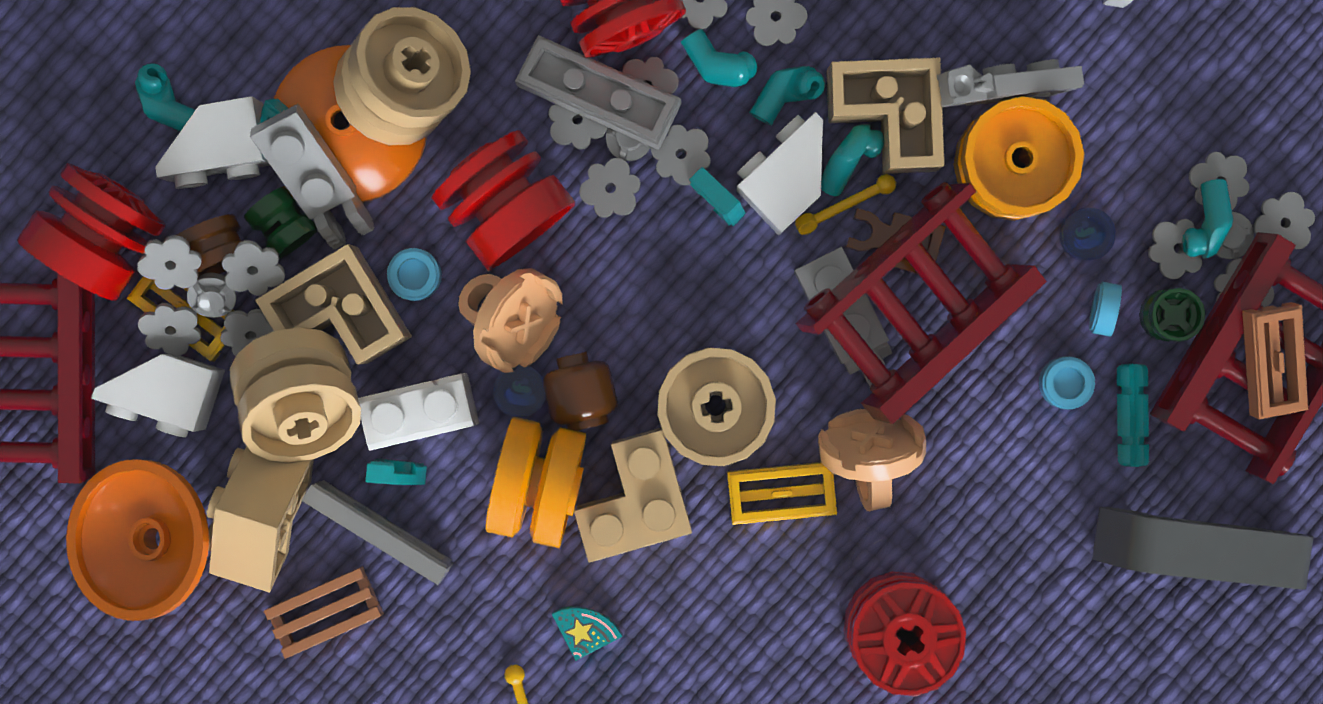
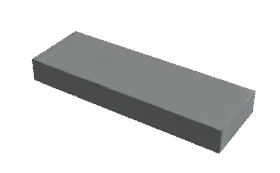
M539 35L515 80L517 87L657 150L660 149L682 104L681 98L594 59L585 58L584 55Z
M324 480L311 484L301 500L437 585L445 578L453 565L452 559Z

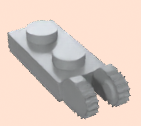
M296 104L251 128L250 138L309 220L314 219L318 232L330 247L336 250L346 243L345 233L330 209L339 204H342L347 218L354 228L357 229L358 233L365 235L374 230L373 219L356 194L355 184L300 105Z

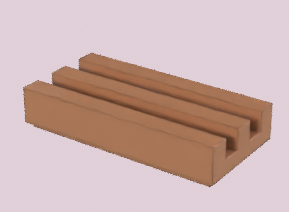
M1288 302L1283 303L1282 307L1267 306L1262 307L1260 311L1253 309L1242 311L1250 416L1263 419L1308 410L1302 305ZM1279 320H1283L1288 401H1284L1282 373L1285 372L1284 353L1280 351Z
M363 566L264 610L267 620H271L274 627L272 631L276 640H280L283 647L281 651L285 659L384 614ZM353 582H357L360 591L288 623L285 622L282 614ZM362 601L366 602L367 610L294 642L291 633Z

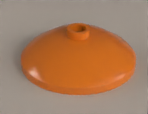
M351 45L329 47L309 55L294 66L281 82L274 99H279L288 108L296 104L300 105L355 184L358 197L362 202L371 201L390 193L411 175L422 157L427 137L410 145H386L367 138L351 124L344 130H338L335 127L334 119L341 112V109L337 104L333 80L338 61Z
M124 460L100 470L82 488L71 509L66 534V549L70 569L85 597L99 610L112 617L129 621H141L157 618L173 611L194 591L203 574L208 556V523L205 510L196 491L176 470L152 460ZM157 532H159L160 536L159 546L156 543Z

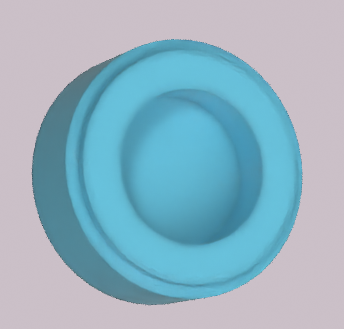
M418 248L402 250L392 258L388 265L387 279L389 286L396 295L410 301L427 299L437 291L441 283L442 272L440 264L432 254Z
M1103 281L1101 284H1098L1090 313L1089 330H1091V333L1112 336L1121 303L1122 285Z
M1058 357L1048 362L1042 369L1039 377V388L1043 398L1052 406L1061 409H1076L1084 405L1091 398L1095 388V378L1091 368L1084 361L1075 357Z

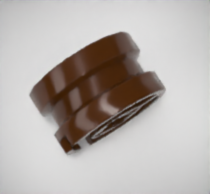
M226 214L203 221L175 235L185 238L190 245V251H196L201 255L202 262L201 266L197 269L198 276L204 273L222 274L226 272L222 267L223 257L227 254H234L236 246L240 242L246 241L241 240L237 233L241 226L234 214Z

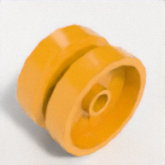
M1018 97L999 102L967 126L957 142L953 166L957 183H971L977 191L968 199L973 207L989 217L1015 221L1050 211L1069 197L1081 178L1084 150L1078 129L1064 111L1046 100ZM1015 150L1020 152L1018 160L1025 164V168H1019L1014 165L1012 153Z
M513 416L506 432L487 512L486 532L513 538L522 527L527 507H532L534 509L530 535L533 543L560 549L568 517L574 514L584 471V468L580 467L586 433L560 427L552 435L546 458L539 457L543 438L540 423Z

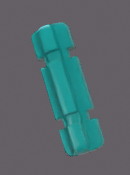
M1122 364L1117 368V386L1122 387V394H1117V436L1122 437V444H1118V462L1125 467H1142L1149 463V444L1144 443V437L1149 436V395L1144 394V386H1148V368L1144 364Z

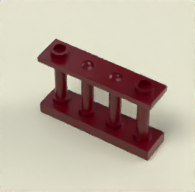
M944 182L933 188L921 200L924 207L832 291L826 288L812 297L804 306V310L807 313L795 323L802 332L818 335L827 328L872 383L870 387L872 393L861 404L873 419L894 424L1047 282L1035 265H1004L959 208L977 192L971 183L948 185L947 182ZM943 222L987 277L985 281L987 288L974 300H966L921 243ZM904 257L949 312L947 316L949 322L935 335H927L882 279ZM864 293H867L911 348L908 353L911 357L897 370L887 369L843 314Z
M1258 232L1149 415L1185 432L1189 424H1194L1195 422L1201 424L1252 454L1253 458L1245 471L1274 484L1277 478L1284 475L1293 465L1296 458L1295 448L1323 403V341L1319 346L1304 337L1305 362L1309 364L1306 368L1308 410L1277 416L1265 437L1209 405L1208 398L1206 397L1215 380L1223 376L1248 390L1246 364L1235 358L1236 353L1233 350L1244 333L1242 311L1250 309L1262 310L1263 305L1261 303L1272 286L1280 284L1323 310V285L1291 266L1289 256L1296 244L1279 234ZM1279 322L1280 348L1285 350L1283 324ZM1283 387L1284 401H1288L1287 388Z
M58 273L57 278L52 281V284L0 283V304L51 305L53 310H58V332H54L52 337L0 336V357L51 358L53 363H58V384H55L52 390L0 389V410L52 411L54 416H58V437H55L53 442L0 441V462L51 463L54 469H58V483L80 484L95 475V400L91 399L95 388V294Z

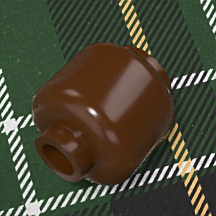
M587 351L557 358L558 369L548 372L543 378L544 392L552 421L559 425H566L567 429L575 431L609 423L608 414L616 410L618 406L609 365L601 360L589 362Z

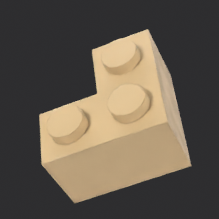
M940 58L831 62L826 71L828 123L881 121V132L884 135V146L882 149L883 174L936 172L944 167L942 100L939 80H937V75L941 74Z
M350 244L343 246L255 300L274 331L298 327L323 330L333 324L357 365L372 362L412 337L360 249Z
M662 427L612 441L611 447L624 492L578 505L574 510L588 563L692 534L691 524Z
M247 446L245 450L241 448L235 450L227 472V478L230 479L225 488L216 487L207 509V517L214 519L209 528L210 574L270 593L289 553L292 522L302 503L301 500L311 484L314 459L293 463L269 461L252 453Z

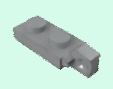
M1052 59L1026 65L1027 72L1016 73L1015 64H1004L983 69V75H980L971 65H967L937 75L942 100L941 106L964 104L971 106L998 103L1018 97L1043 98L1055 96L1083 87L1082 66L1060 68L1058 59Z
M840 247L794 270V273L809 301L826 288L832 291L854 270L843 248ZM864 293L843 314L885 365L883 358L892 354L891 348L887 343L889 339L866 293ZM826 328L824 333L840 364L845 365L849 375L859 371L860 368ZM864 375V377H865V379H866V381H867L869 387H871L872 383H871V382L869 381V379Z

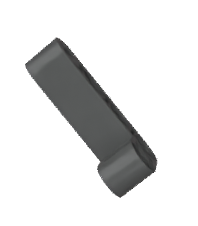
M1099 507L1092 559L1120 568L1150 574L1306 590L1313 536L1280 530L1161 517L1112 507Z

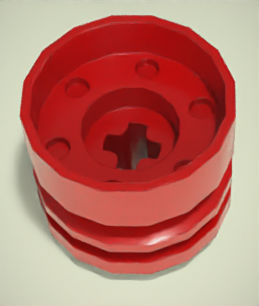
M560 0L562 6H577L586 3L589 6L570 22L574 33L592 31L579 41L585 58L596 57L610 52H621L643 44L659 35L663 29L686 14V8L682 0Z
M520 130L513 131L497 141L489 142L475 150L450 172V176L431 196L440 210L463 200L448 217L453 227L469 222L475 217L479 220L481 224L473 231L466 243L487 271L495 269L522 251L555 225L575 206V201L555 175L540 179L532 185L528 181L527 177L541 161V157L536 151L528 153L515 162L513 161L528 144V140Z
M67 163L60 175L79 192L75 195L61 187L52 185L48 193L65 210L64 215L60 218L51 213L36 210L17 238L18 244L41 263L66 279L100 297L115 301L136 272L131 264L118 252L123 246L135 252L145 254V246L148 242L134 232V228L138 227L154 236H159L166 224L148 208L143 199L123 185L101 173L84 170L74 164Z
M891 571L872 577L855 591L845 611L844 634L850 653L859 668L874 685L892 694L918 696L937 690L955 674L964 657L966 630L959 610L932 582L914 573ZM901 627L908 631L914 628L913 632L918 637L916 643L910 645L907 642H903L900 645L901 641L896 636L897 630Z

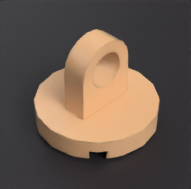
M533 268L518 269L502 279L491 274L475 277L464 286L459 296L458 306L460 313L474 326V348L480 359L495 369L509 373L515 372L512 368L518 365L524 368L529 366L546 351L556 335L561 317L556 314L557 302L562 305L563 303L562 292L556 281ZM487 295L482 306L477 312V308L480 301Z
M857 409L836 416L828 422L829 429L826 431L821 430L818 435L821 463L834 474L850 480H856L858 494L866 511L890 507L892 504V479L912 472L922 464L926 455V436L923 426L906 414L901 416V420L898 419L894 424H889L873 419L866 409Z

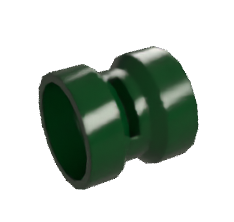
M286 186L279 187L270 192L244 214V219L251 228L261 231L266 237V248L276 250L279 259L298 249L318 231L313 220H309L307 215H302L295 207L296 200Z
M1182 288L1153 292L1141 304L1139 312L1140 324L1145 333L1155 340L1164 342H1178L1194 337L1203 327L1206 316L1204 304L1200 298L1192 291Z

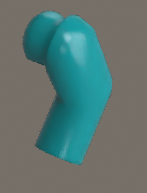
M703 29L693 32L680 42L701 77L710 84L736 88L747 84L749 79L753 78L757 73V62L750 53L743 51L738 54L717 52Z
M148 63L139 69L135 85L144 114L151 120L181 131L195 112V109L176 102L170 79L162 66Z
M810 66L777 70L768 79L749 113L761 122L772 126L785 103L818 98L825 89L824 77L815 68Z
M869 124L854 126L831 155L821 175V190L832 196L841 195L862 155L868 158L879 156L884 146L883 133L879 130H871Z
M1223 179L1206 181L1200 185L1205 215L1204 221L1200 229L1189 228L1182 237L1183 251L1189 257L1201 255L1203 259L1217 254L1233 225L1228 183Z

